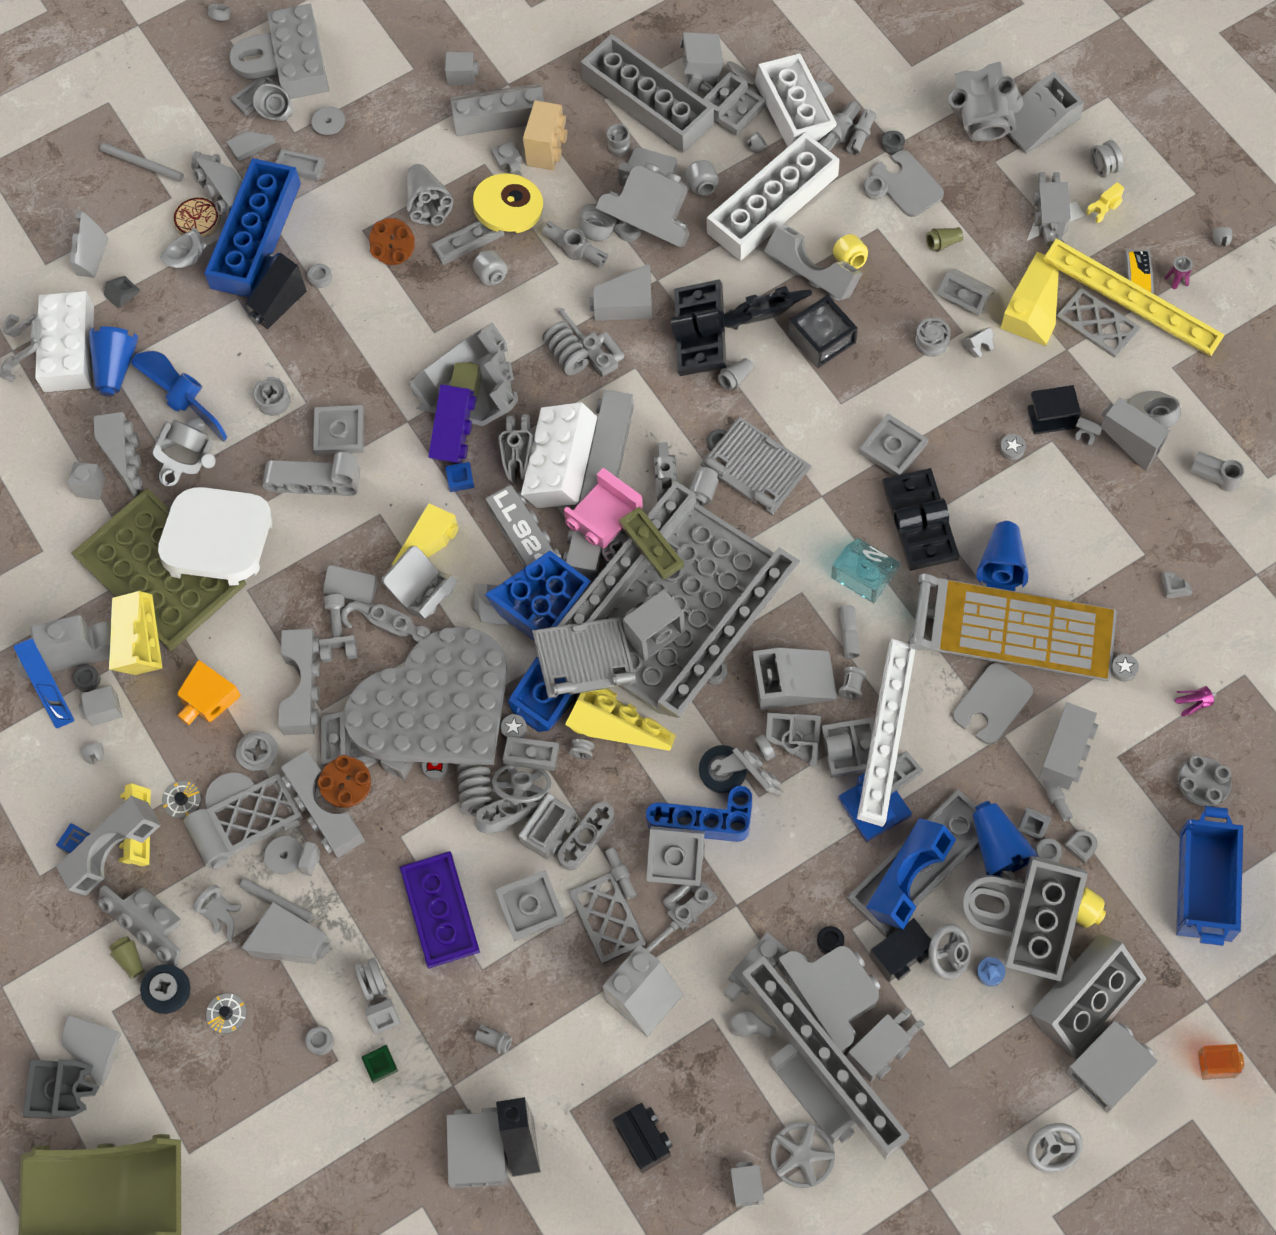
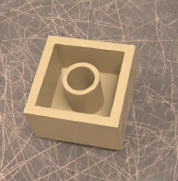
M534 101L523 136L527 166L554 171L556 162H560L562 155L561 145L566 142L568 133L567 129H564L566 115H563L562 105Z

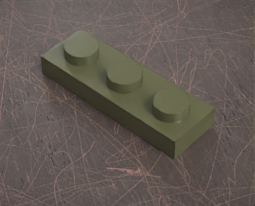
M640 506L619 519V525L662 580H665L684 567V562Z

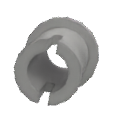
M482 1024L479 1027L481 1032L477 1030L475 1041L496 1049V1052L499 1054L501 1052L507 1053L512 1043V1037H509L507 1032L502 1034Z

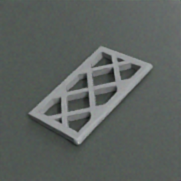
M1080 288L1056 315V319L1114 358L1135 334L1141 330L1140 326L1083 288ZM1083 295L1092 301L1093 304L1079 305V298ZM1098 309H1104L1113 315V318L1100 319ZM1094 310L1096 320L1082 321L1081 311ZM1076 311L1078 321H1071L1064 315L1067 312ZM1119 323H1125L1131 327L1130 333H1121ZM1115 324L1116 334L1103 335L1101 325ZM1097 325L1098 335H1092L1083 326ZM1117 339L1118 346L1114 350L1104 343V340Z
M611 872L569 891L602 964L635 950L639 944L641 946L646 945L620 886L615 881ZM611 880L615 889L614 896L599 892L601 885ZM583 892L593 894L588 908L581 906L577 898L578 894ZM597 896L611 901L607 914L592 910ZM615 903L623 906L627 914L625 921L611 917ZM590 914L604 919L599 933L593 931L588 922ZM608 921L623 926L618 940L603 935ZM627 928L635 931L639 941L632 944L622 941ZM601 940L616 944L614 951L604 956L600 948Z

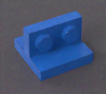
M865 773L858 776L856 786L840 794L838 800L867 843L912 816V813L898 791H895L890 795L886 823L883 827L857 819Z

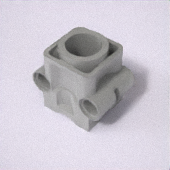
M1001 61L989 64L979 71L966 70L955 73L957 88L950 92L948 102L959 122L964 125V129L971 141L997 140L1008 133L1016 131L1014 113L1022 109L1024 100L1014 79L1006 75Z

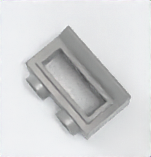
M547 793L518 835L520 843L547 860L551 854L555 855L562 845L561 839L565 833H570L577 823L575 810L553 797L550 793Z

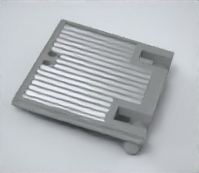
M740 416L700 464L702 467L716 471L718 473L717 478L756 504L758 501L766 507L765 511L771 515L776 512L811 468L810 464ZM717 458L720 459V460L723 461L726 465H725V466L722 465L721 463H719L718 461H716V459H717ZM766 491L767 493L772 495L774 499L772 500L770 497L765 495L764 492Z
M621 617L532 631L548 698H554L564 693L572 695L614 688L618 684L627 683V685L637 683ZM623 668L624 673H613L614 669ZM565 678L566 682L555 684L554 679Z

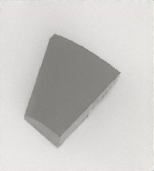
M76 211L75 218L80 222L79 233H73L69 263L77 276L95 278L108 237L88 215L82 211Z
M768 712L766 738L775 745L786 749L792 755H796L808 762L809 765L817 767L822 715Z

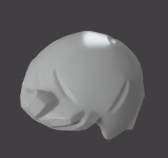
M264 83L255 90L252 99L253 106L265 119L285 121L293 115L291 100L282 87L271 83Z

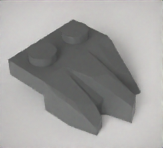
M30 1060L23 1118L60 1119L73 1117L87 1110L86 1105L80 1101V1097L95 1096L100 1087L84 1080V1076L91 1073L93 1066L76 1060Z

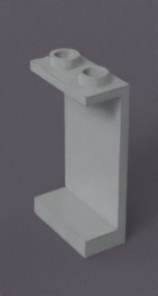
M791 1042L770 1058L769 1065L820 1129L828 1135L832 1144L838 1140L844 1143L855 1133L853 1128L857 1124Z

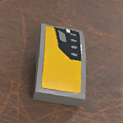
M1125 250V275H1127V279L1154 294L1150 250Z

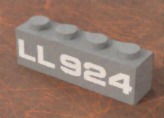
M510 485L485 498L489 513L524 568L548 551H552L563 560L557 549L553 550L549 545L551 540L544 529L540 530L537 526L539 522L535 513L532 510L528 511L525 507L527 503L520 491L516 492L513 486Z

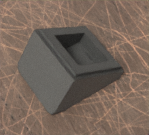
M122 276L106 282L104 296L117 308H120L139 293L140 289L126 276Z

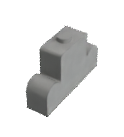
M76 615L30 627L31 637L50 673L110 659L111 622H100L93 625V627H89L81 615ZM17 655L19 672L25 679H28L29 677Z

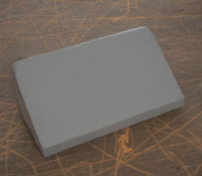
M329 565L326 572L323 594H340L344 596L345 600L372 604L379 583L375 575Z

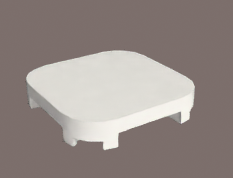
M205 487L191 488L183 491L172 504L159 542L158 553L163 567L175 578L180 579L181 574L226 579L229 586L239 585L238 581L247 579L252 574L256 576L260 569L259 560L269 528L273 527L270 507L261 496L250 493Z

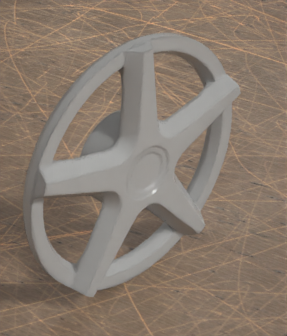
M506 765L496 771L492 778V789L501 798L511 801L514 805L537 801L546 796L551 788V779L543 769L531 768L537 771L530 775L527 772H518L515 767L521 766ZM508 769L511 781L497 782L499 774ZM543 775L547 781L544 789L533 784L535 780ZM500 789H514L513 796L504 793ZM524 791L536 793L534 796L522 797Z
M795 1123L785 1127L777 1134L771 1148V1161L775 1172L784 1182L798 1188H809L820 1184L828 1177L834 1165L835 1151L832 1141L822 1129L811 1123ZM794 1129H806L799 1144L784 1136ZM814 1131L825 1140L829 1151L812 1148ZM778 1143L791 1153V1157L780 1167H778L776 1161ZM829 1160L824 1174L815 1179L812 1166L813 1161ZM796 1167H800L808 1183L792 1181L784 1174Z

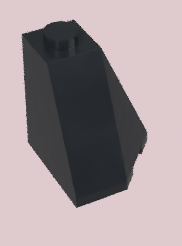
M268 253L265 256L246 302L250 313L248 316L251 321L256 325L261 324L266 329H269L307 292L298 265L282 253H277L275 256L272 253Z

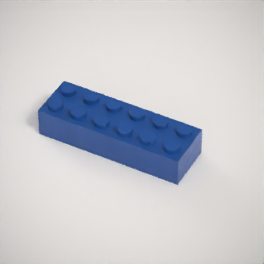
M252 158L204 273L210 289L249 297L265 256L268 253L273 254L300 188L301 182L296 167Z

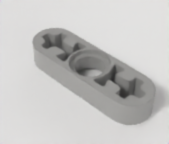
M524 791L522 797L534 796L536 793ZM544 797L535 802L518 803L517 805H514L511 801L501 799L484 806L477 811L475 827L482 833H494L532 816ZM511 807L516 810V813L508 814L503 811V808Z
M605 802L595 804L558 851V860L564 869H577L612 826L615 815L610 804ZM607 811L608 819L602 818L597 825L600 829L598 831L594 826L598 820L597 812L603 813ZM583 830H590L594 833V838L592 841L585 843L579 839V834ZM573 842H576V844L580 847L575 852L576 860L573 861L570 859L568 862H566V857L564 854L566 852L568 854H571L575 850V844H573Z

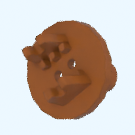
M386 218L376 222L369 236L371 255L387 265H398L407 261L415 248V237L411 228L398 218Z
M346 755L338 756L327 764L318 779V786L323 798L329 804L339 808H349L362 802L370 792L372 783L369 769L365 764Z

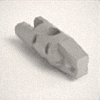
M667 442L658 443L659 456L653 457L658 502L664 495V490L662 489H668L675 481L678 482L675 455H669Z

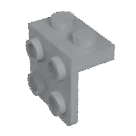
M636 147L629 162H621L618 168L619 185L625 186L632 168L635 166H646L647 162L660 167L659 172L667 175L668 172L674 173L678 164L677 159Z
M410 546L382 577L383 585L411 615L424 619L435 612L436 606L443 598L452 593L453 587L458 582L452 575L440 572L417 546Z

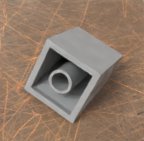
M640 944L603 985L606 1002L647 1037L683 996V993L662 963Z

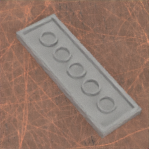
M959 789L927 819L945 825L956 838V841L943 862L933 863L925 867L914 878L910 887V898L916 907L979 846L973 820L976 805ZM905 841L853 890L846 899L885 937L896 927L879 922L868 911L866 906Z

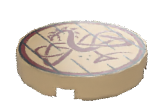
M203 197L185 200L179 204L173 215L174 226L180 235L190 232L192 227H195L200 233L201 239L207 235L209 237L214 234L219 228L221 221L220 214L216 211L213 202Z

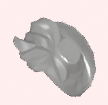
M192 227L190 232L181 235L169 244L161 253L160 259L165 264L176 268L194 265L198 258L202 257V252L206 249L207 243L201 244L200 233L195 227Z

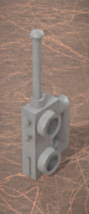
M559 309L558 313L562 315L579 337L580 341L578 342H581L583 349L588 351L587 358L597 372L604 377L617 369L618 362L624 358V353L607 332H603L598 336L594 332L588 336L583 335L565 313V309ZM603 343L611 352L610 354L604 353L600 348Z
M703 881L700 886L680 884L663 901L664 906L669 910L667 916L673 922L646 950L648 952L653 950L673 930L678 928L681 931L687 930L692 922L695 923L698 920L697 917L716 902L718 896ZM689 891L694 895L686 904L681 906L677 904Z

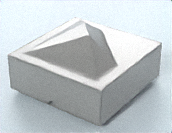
M308 841L305 843L297 864L302 874L312 876L315 865L320 860V850L315 843Z

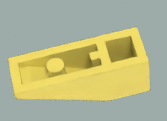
M429 503L392 563V566L410 546H417L427 558L444 548L450 539L455 538L459 526L456 516Z

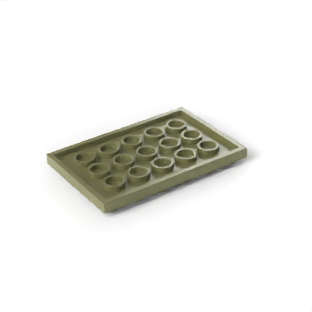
M146 488L71 554L114 597L137 591L152 594L158 639L166 648L173 651L247 584L245 580L238 581L239 585L229 586L226 579L181 574L180 579L172 577L170 572L163 567L158 553L159 542L170 509Z

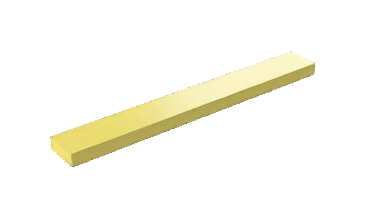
M1057 238L1043 258L1044 262L1210 357L1224 337V334Z

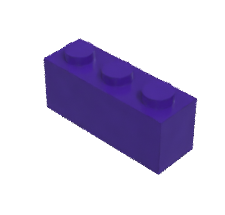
M440 384L428 458L461 464L462 460L466 459L468 453V445L465 444L466 436L470 435L472 429V420H469L471 410L474 411L476 406V396H473L474 391L467 388Z

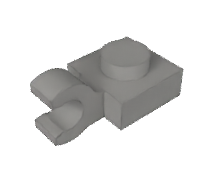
M513 141L491 149L492 155L501 171L508 168L510 174L522 176L520 172L522 158Z

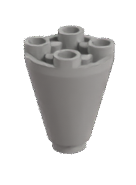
M415 164L409 168L407 175V210L410 219L420 224L441 225L452 210V195L424 165Z

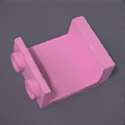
M602 468L597 474L598 484L574 510L566 507L564 515L565 523L571 530L575 532L577 530L585 535V539L593 546L598 545L605 549L622 530V527L619 525V519L639 506L642 509L643 503L642 495L605 468Z

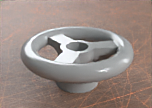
M947 924L939 928L931 939L929 961L932 969L939 977L948 980L959 977L969 964L971 944L968 935L961 927ZM951 932L949 942L943 949L937 950L941 938ZM945 958L950 960L954 970L945 971L940 966L938 959Z
M1054 1123L1046 1125L1031 1137L1027 1146L1028 1159L1040 1171L1048 1173L1063 1171L1072 1166L1079 1158L1083 1148L1081 1135L1074 1127L1068 1124ZM1060 1132L1069 1134L1073 1138L1074 1143L1065 1142ZM1038 1143H1040L1043 1149V1154L1039 1159L1036 1156ZM1061 1153H1071L1065 1160L1059 1163L1048 1164L1054 1156H1058Z

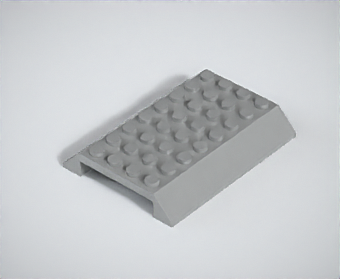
M675 481L647 516L684 562V567L665 580H662L629 538L558 626L621 617L624 629L623 618L630 609L640 607L651 594L659 593L665 589L684 611L685 633L645 662L627 642L637 683L632 685L624 683L618 684V686L657 713L679 718L797 567L800 560L780 547L773 553L697 504L696 493ZM623 668L614 669L613 673H624Z

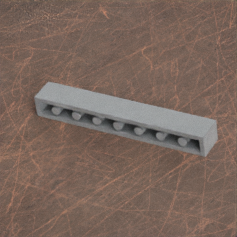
M604 390L603 398L598 399L596 413H599L596 421L594 439L589 453V462L587 463L584 475L585 480L580 493V502L598 484L597 474L602 468H605L619 479L634 409L633 394ZM570 529L567 540L570 548L569 552H564L563 560L589 580H595L598 577L602 559L601 547L590 544L585 539V535L577 530L575 532Z
M763 956L743 971V984L882 1157L886 1160L907 1143L910 1137L907 1131L768 960Z

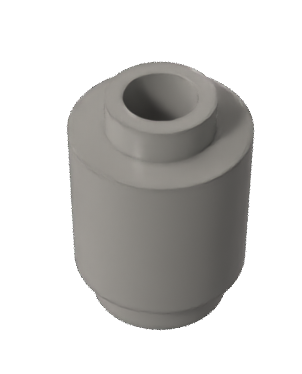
M701 467L695 473L689 489L696 493V503L700 506L711 503L718 484V473L707 467Z

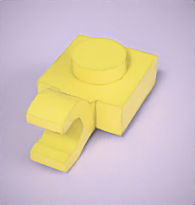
M1118 182L1100 196L1097 202L1088 206L1086 214L1090 215L1092 212L1099 213L1096 216L1095 222H1101L1106 212L1110 209H1116L1121 204L1124 187Z

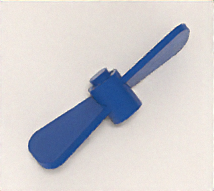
M157 351L138 353L132 358L131 364L168 391L165 397L168 400L167 404L169 407L179 412L180 409L186 411L190 406L219 439L225 442L227 435L220 423L195 400V397L203 388L196 379L186 373L179 375L168 358Z

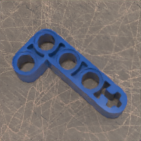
M745 786L734 787L728 796L727 810L660 802L653 803L646 810L647 826L649 830L651 826L705 831L704 839L741 842L748 837L750 832L752 793ZM738 797H743L747 800V803L737 805L734 803V800ZM657 815H662L660 821H655ZM670 815L673 817V824L669 823ZM681 817H689L692 820L687 825L678 823ZM712 819L717 821L718 825L714 828H709L704 823ZM735 822H740L745 827L740 831H736L731 828V825Z

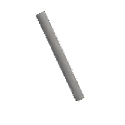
M104 142L100 146V151L176 181L181 182L183 180L184 174Z

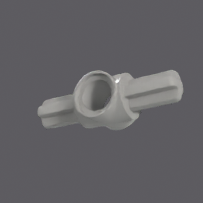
M856 101L849 102L842 113L832 114L837 123L836 127L828 132L820 141V144L827 150L831 151L835 144L845 143L849 139L854 127L852 121L861 110Z

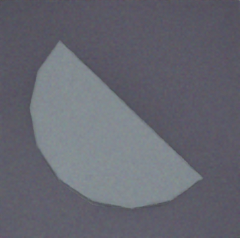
M230 772L220 775L207 789L205 798L207 809L255 784L249 777L241 773Z

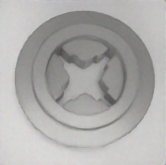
M261 731L245 735L236 748L238 762L244 769L251 770L254 773L259 770L265 771L268 766L274 764V760L278 755L275 739L268 733ZM260 744L261 750L266 753L259 754L255 760V756L250 752L256 751Z

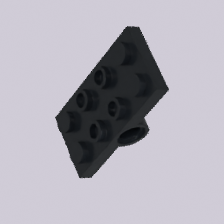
M721 280L675 288V316L671 318V327L676 339L678 374L685 376L726 368L723 284Z
M929 468L884 478L882 485L909 570L913 571L959 560L960 555L949 524L948 507L944 498L940 497L932 469Z

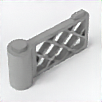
M278 773L208 809L192 812L185 817L183 823L206 867L219 869L227 864V859L230 855L283 828L287 832L299 826V820L303 818ZM277 783L281 789L278 798L265 796L267 787ZM247 797L258 799L254 811L241 808L243 799ZM262 800L275 803L272 815L258 812ZM280 805L290 807L294 815L286 819L276 817ZM224 809L234 811L230 823L218 820L216 813ZM238 812L251 815L247 828L234 824ZM256 817L270 820L266 829L262 831L252 829ZM232 829L245 832L243 841L232 846L229 840Z

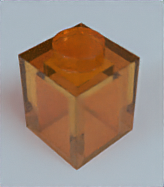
M1237 1044L1203 1046L1198 1051L1202 1080L1236 1078L1244 1069V1057L1242 1052H1238Z

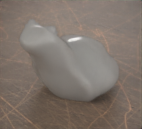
M748 1010L735 1014L730 1020V1030L735 1036L750 1037L754 1034H759L771 1038L776 1031L774 1026L765 1023L755 1013Z

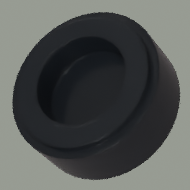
M827 926L818 933L817 946L824 954L844 945V935L837 927Z

